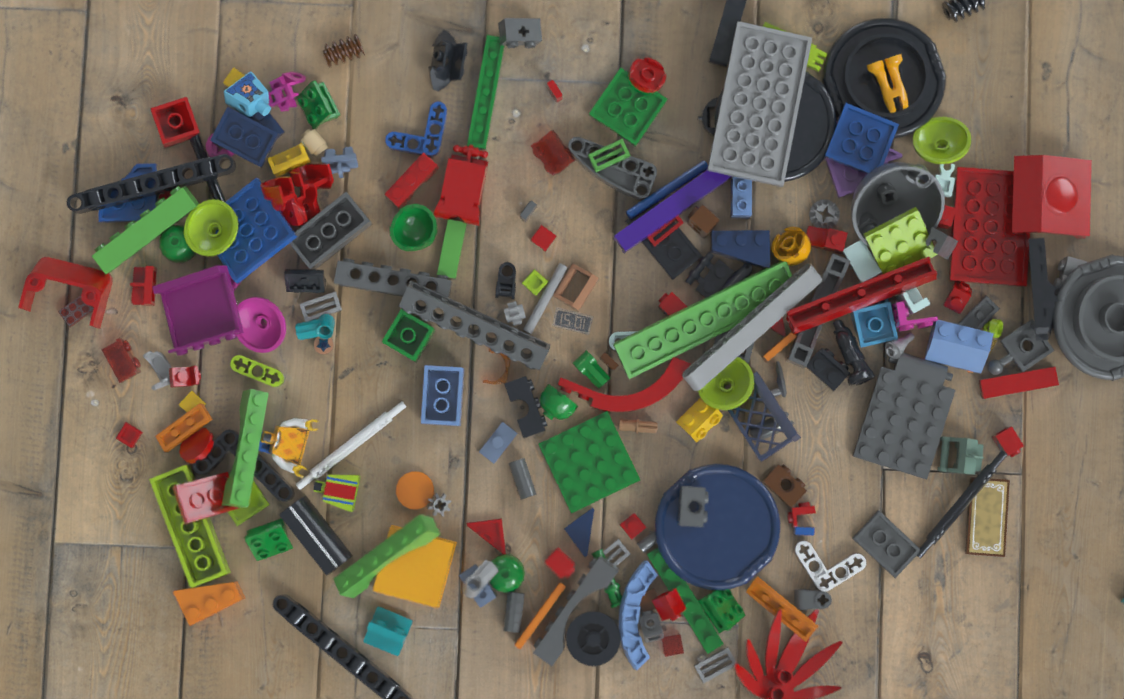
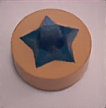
M317 337L315 339L314 348L318 353L325 355L333 350L334 343L331 338L322 339Z

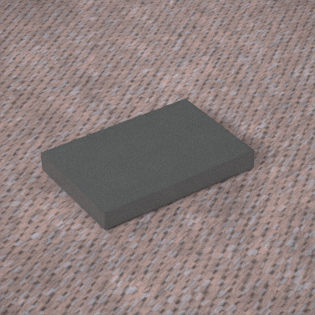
M879 510L852 538L894 578L908 566L920 551V548Z

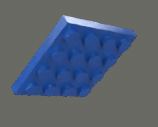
M258 178L252 180L225 202L233 208L237 215L238 232L231 246L217 256L223 265L228 267L230 276L237 284L297 238V235L281 211H276L272 207L271 200L264 198L260 186L262 182Z

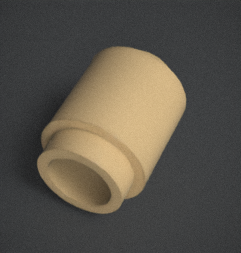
M308 129L301 135L302 144L317 158L328 149L327 143L315 129L312 131Z

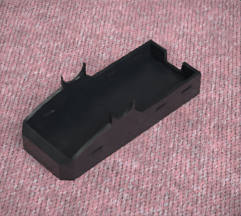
M1045 238L1029 239L1037 341L1049 339L1053 329L1055 302L1063 300L1057 299V295H1055V290L1059 286H1054L1048 281Z

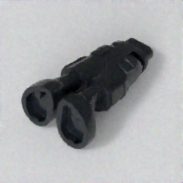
M843 320L833 322L835 328L833 333L836 335V342L846 365L850 364L854 369V373L847 379L848 385L856 384L858 386L872 380L875 375L865 362L866 358L858 346L856 337L853 336L848 327H845Z

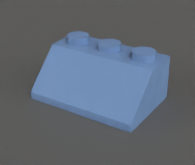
M942 320L935 321L931 327L924 359L981 374L990 352L994 333Z

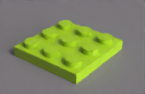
M916 207L864 233V237L882 274L926 257L932 258L938 255L933 252L934 245L932 241L929 246H926L929 234Z

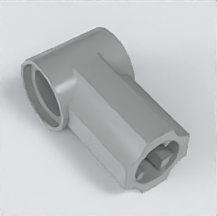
M485 560L466 579L462 589L465 596L468 598L476 597L484 586L497 574L498 570L491 561ZM468 584L476 585L477 589H471Z

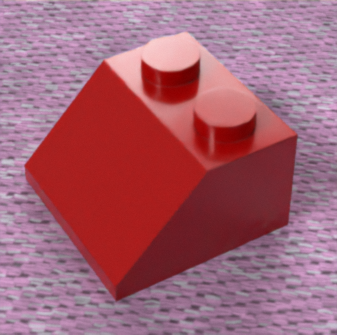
M187 97L150 108L164 149L183 143L200 133Z

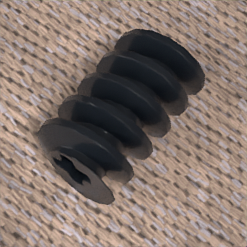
M949 0L942 3L945 16L948 20L953 19L955 23L958 22L957 16L962 20L965 19V12L968 16L972 15V9L975 13H978V6L985 10V0Z

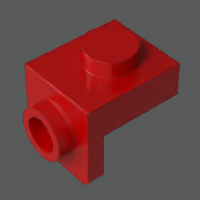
M955 281L943 306L961 314L972 296L971 287L965 282Z
M810 502L798 503V507L790 508V512H787L788 524L791 523L792 527H798L797 515L816 513L815 506H810Z

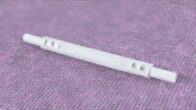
M401 401L390 411H385L310 470L308 475L296 483L299 490L312 480H317L389 424L394 416L406 408V405Z

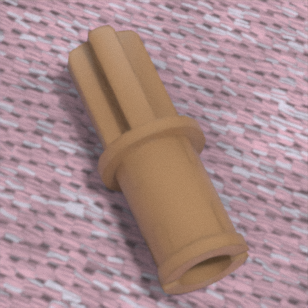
M620 418L619 431L636 432V434L639 432L657 433V422Z

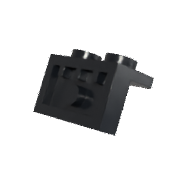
M285 269L286 292L325 293L326 278H324V270Z
M821 348L809 360L806 368L834 392L851 373L848 371L849 367L842 361L838 362L833 358L835 355L826 348L824 350Z

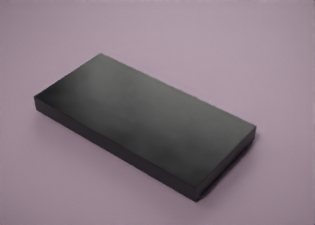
M656 202L632 219L628 218L625 220V223L630 225L660 203ZM672 222L669 226H667L664 230L657 234L653 239L656 241L668 230H670L673 226H675L676 223ZM679 227L655 247L652 246V243L647 238L642 241V244L672 280L702 257Z

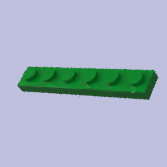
M487 35L467 142V146L474 145L475 148L486 150L505 47V45H500V38L498 36Z
M658 547L649 552L647 556L667 589H677L686 607V610L682 613L706 653L709 654L722 646L724 643L687 582L678 577L669 568L662 558Z

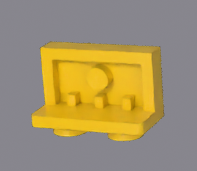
M700 397L676 423L697 443L707 435V432L713 426L720 422L723 415L718 409L708 406Z

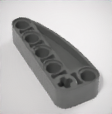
M581 137L570 139L568 143L569 153L591 175L609 187L634 199L642 201L649 196L657 175L655 165L630 156L596 173L588 158V154L593 149L599 150L605 146ZM580 143L582 145L581 150L574 151L571 148L572 144ZM610 149L604 153H601L598 157L594 158V160L603 157L615 150ZM621 152L615 155V157L617 158L621 155H624V153ZM607 159L598 163L597 166L608 162ZM628 162H632L636 168L629 171L625 168V165ZM652 170L651 173L653 175L646 177L643 171ZM640 186L645 187L647 193L639 195L636 189Z

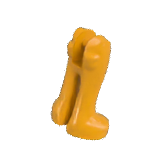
M901 54L884 60L892 80L893 89L889 86L883 60L866 65L867 70L876 76L885 105L890 113L896 112L893 101L895 97L899 98L902 109L908 107L906 90L899 73V65L902 62Z

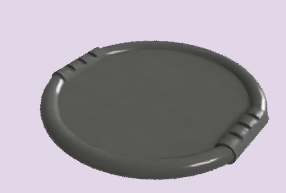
M1112 254L1078 265L1066 278L1056 296L1057 299L1063 301L1055 302L1053 329L1062 353L1072 365L1091 377L1115 381L1124 377V256Z

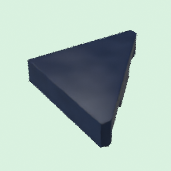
M593 508L564 528L584 557L588 555L594 516Z

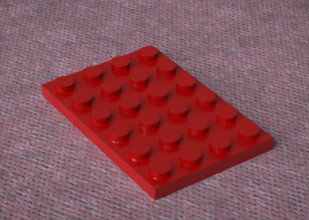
M968 167L956 168L954 208H956L952 224V238L957 240L958 243L950 255L949 281L1019 287L1027 286L1030 233L1016 235L1012 232L1014 171Z

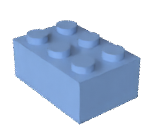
M425 365L421 424L461 426L464 368Z

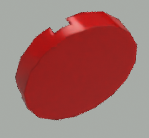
M652 58L636 59L631 64L628 72L632 85L645 93L659 91L666 80L664 67Z
M202 427L182 442L179 451L180 457L191 464L197 463L196 460L204 459L213 447L214 441L212 438L214 435L207 428Z

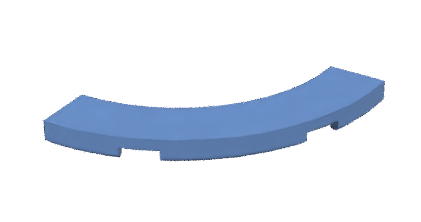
M644 560L637 567L628 581L619 610L621 644L634 670H638L650 658L638 631L641 599L650 584L658 576L647 560Z

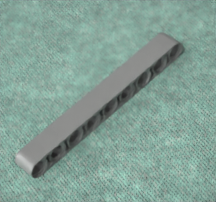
M811 263L801 267L683 372L682 377L694 391L703 388L782 318L787 311L791 310L821 283L822 277Z

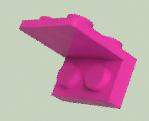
M904 301L891 305L895 326L899 331H907L914 328V326H917L918 329L933 326V322L938 321L937 317L907 320L909 310L908 306H905Z

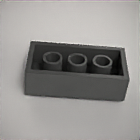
M345 192L295 232L297 238L289 244L310 270H316L370 227L372 223L350 195Z

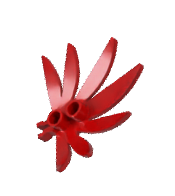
M780 609L773 619L767 638L765 650L766 675L764 676L761 663L750 639L746 640V655L753 676L739 664H734L736 675L743 686L761 699H816L837 692L842 687L826 685L808 687L797 691L793 689L816 673L835 654L843 642L838 641L822 649L808 659L793 675L792 673L809 641L808 639L805 642L796 633H793L775 668L781 632L782 610ZM815 609L808 616L814 623L816 622L819 609Z

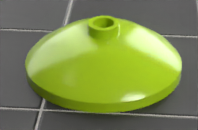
M935 117L931 118L924 126L915 130L913 146L916 153L922 159L935 164H949L958 161L967 154L971 146V133L966 125L957 119Z
M220 200L204 201L198 204L186 219L184 226L186 243L191 250L202 256L221 254L231 246L236 238L238 218L233 208L227 203Z
M737 357L703 388L698 390L701 399L714 409H734L742 405L750 397L754 388L753 372L746 361ZM726 385H731L729 389H725Z

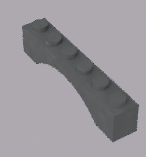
M836 254L829 256L821 276L822 281L817 286L811 302L837 292L850 260ZM823 324L797 333V337L786 359L787 362L803 369L807 367Z
M601 555L598 560L594 558L588 566L591 569L587 575L582 574L577 582L580 585L577 590H571L566 598L568 600L566 606H560L555 614L558 616L555 622L550 621L544 629L547 632L544 638L539 637L533 645L536 648L533 654L550 666L554 665L565 648V627L572 610L587 595L607 588L619 571L617 566Z

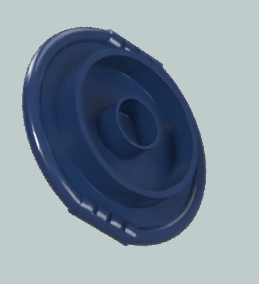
M703 465L688 470L662 494L663 496L655 516L657 546L669 568L689 584L708 590L733 589L744 584L746 585L773 560L772 558L780 539L778 508L769 490L751 473L731 465ZM680 486L706 488L705 492H708V503H705L704 511H707V522L703 523V527L678 525ZM696 501L690 502L689 510L691 512L697 511L698 503Z

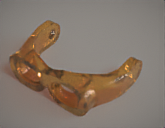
M500 353L506 366L504 374L496 381L483 380V383L492 385L507 383L511 362L507 355Z

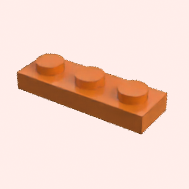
M199 403L155 437L163 451L169 452L213 419L204 404Z

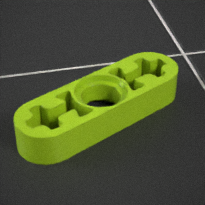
M237 355L230 362L231 368L235 372L272 387H279L284 382V375L281 371L247 357ZM243 359L242 363L249 366L248 374L245 373L247 371L246 368L240 367L237 369L235 362ZM255 366H261L263 369V373L259 377H255L252 373ZM267 369L270 370L268 374H271L273 376H275V374L278 373V378H280V381H275V383L273 384V380L268 377H266V381H264L263 378L267 374Z

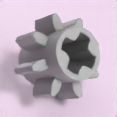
M516 301L508 303V308L504 309L507 323L513 322V326L522 324L521 319L526 318L522 304L517 305Z
M434 493L435 498H428L431 506H428L427 509H433L432 515L434 516L438 512L441 516H444V511H450L448 504L451 503V500H445L446 494L444 493L441 497ZM438 500L443 502L441 509L435 507L438 504Z

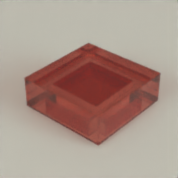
M681 634L665 636L662 639L665 657L684 654Z

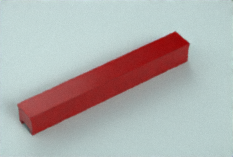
M926 257L787 311L786 320L793 335L934 281L937 279V272L931 264L930 257Z

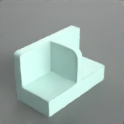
M861 240L844 249V255L847 260H850L851 266L849 268L854 270L861 283L882 272L868 247Z
M917 288L896 296L898 302L904 301L905 306H908L909 316L930 305L927 297L923 299Z

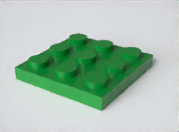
M620 68L590 111L589 116L636 147L668 99L657 91L645 93L638 90L629 80L628 72Z

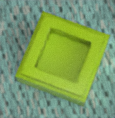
M535 269L522 282V285L535 296L548 284V281Z

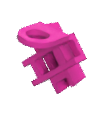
M288 72L269 82L272 91L268 92L270 107L279 106L280 111H289V108L297 107L294 97L299 94L298 92H293L292 86L305 82L306 77L297 72Z

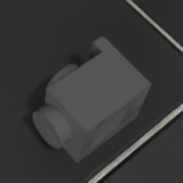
M653 611L642 613V617H639V622L645 643L664 639L658 613H653ZM654 622V625L651 627L647 625V623Z

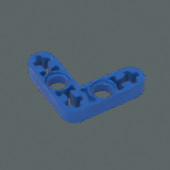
M435 102L431 105L424 137L390 132L385 138L387 146L396 151L421 155L424 152L428 157L437 156L440 152L447 117L445 104ZM438 106L444 111L439 114V120H442V122L431 120V118L436 119V112L433 110L437 109ZM437 124L440 126L438 134L430 132L432 125ZM396 136L397 140L403 141V137H405L404 148H401L402 143H395L393 146L389 139H393ZM428 136L439 138L438 141L434 139L436 150L434 149L432 152H429V149L426 148L431 145V139H428ZM415 139L418 141L416 149L408 148L409 140Z

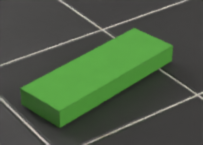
M448 219L437 275L456 279L467 223Z

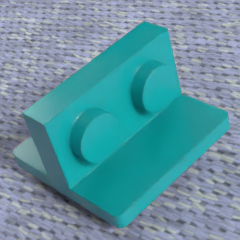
M378 606L372 620L368 624V630L363 642L399 656L413 620Z

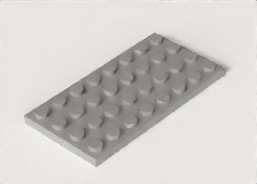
M737 21L707 171L779 187L784 186L812 42L811 37Z

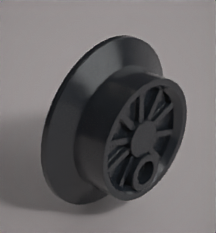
M596 611L586 612L577 616L569 625L566 634V644L570 654L579 663L587 666H600L609 662L618 652L621 641L620 632L614 620L608 615Z

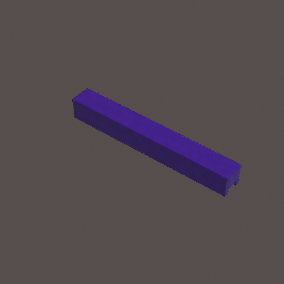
M705 171L614 235V241L618 243L625 254L734 176Z

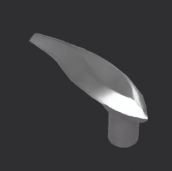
M776 361L778 388L770 391L774 397L781 394L782 397H786L787 391L783 370L779 361Z

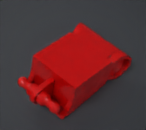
M454 145V152H461L463 155H467V157L452 154L451 158H448L441 198L433 214L434 217L447 220L458 217L464 223L480 226L479 206L489 161L472 157L481 156L487 158L488 152L480 151L474 145L463 147Z

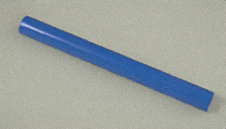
M703 160L625 211L629 219H632L707 170L708 164L706 161Z

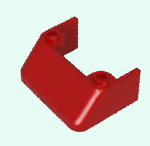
M41 258L25 280L18 308L30 312L35 293L44 289L47 279L83 288L81 294L82 301L86 305L94 307L89 326L100 329L113 283L111 274H105L103 270L59 259Z

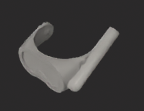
M158 351L145 353L143 357L150 363L160 380L159 383L151 388L156 390L170 385L169 368L172 367L166 357Z

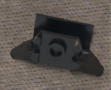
M445 30L439 34L432 45L434 47L432 63L428 67L432 89L435 91L444 89L452 81L462 80L464 62L468 53V43L457 44L450 32Z

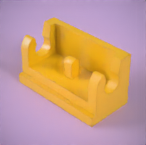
M302 143L267 158L276 177L282 176L296 167L311 163L305 146Z

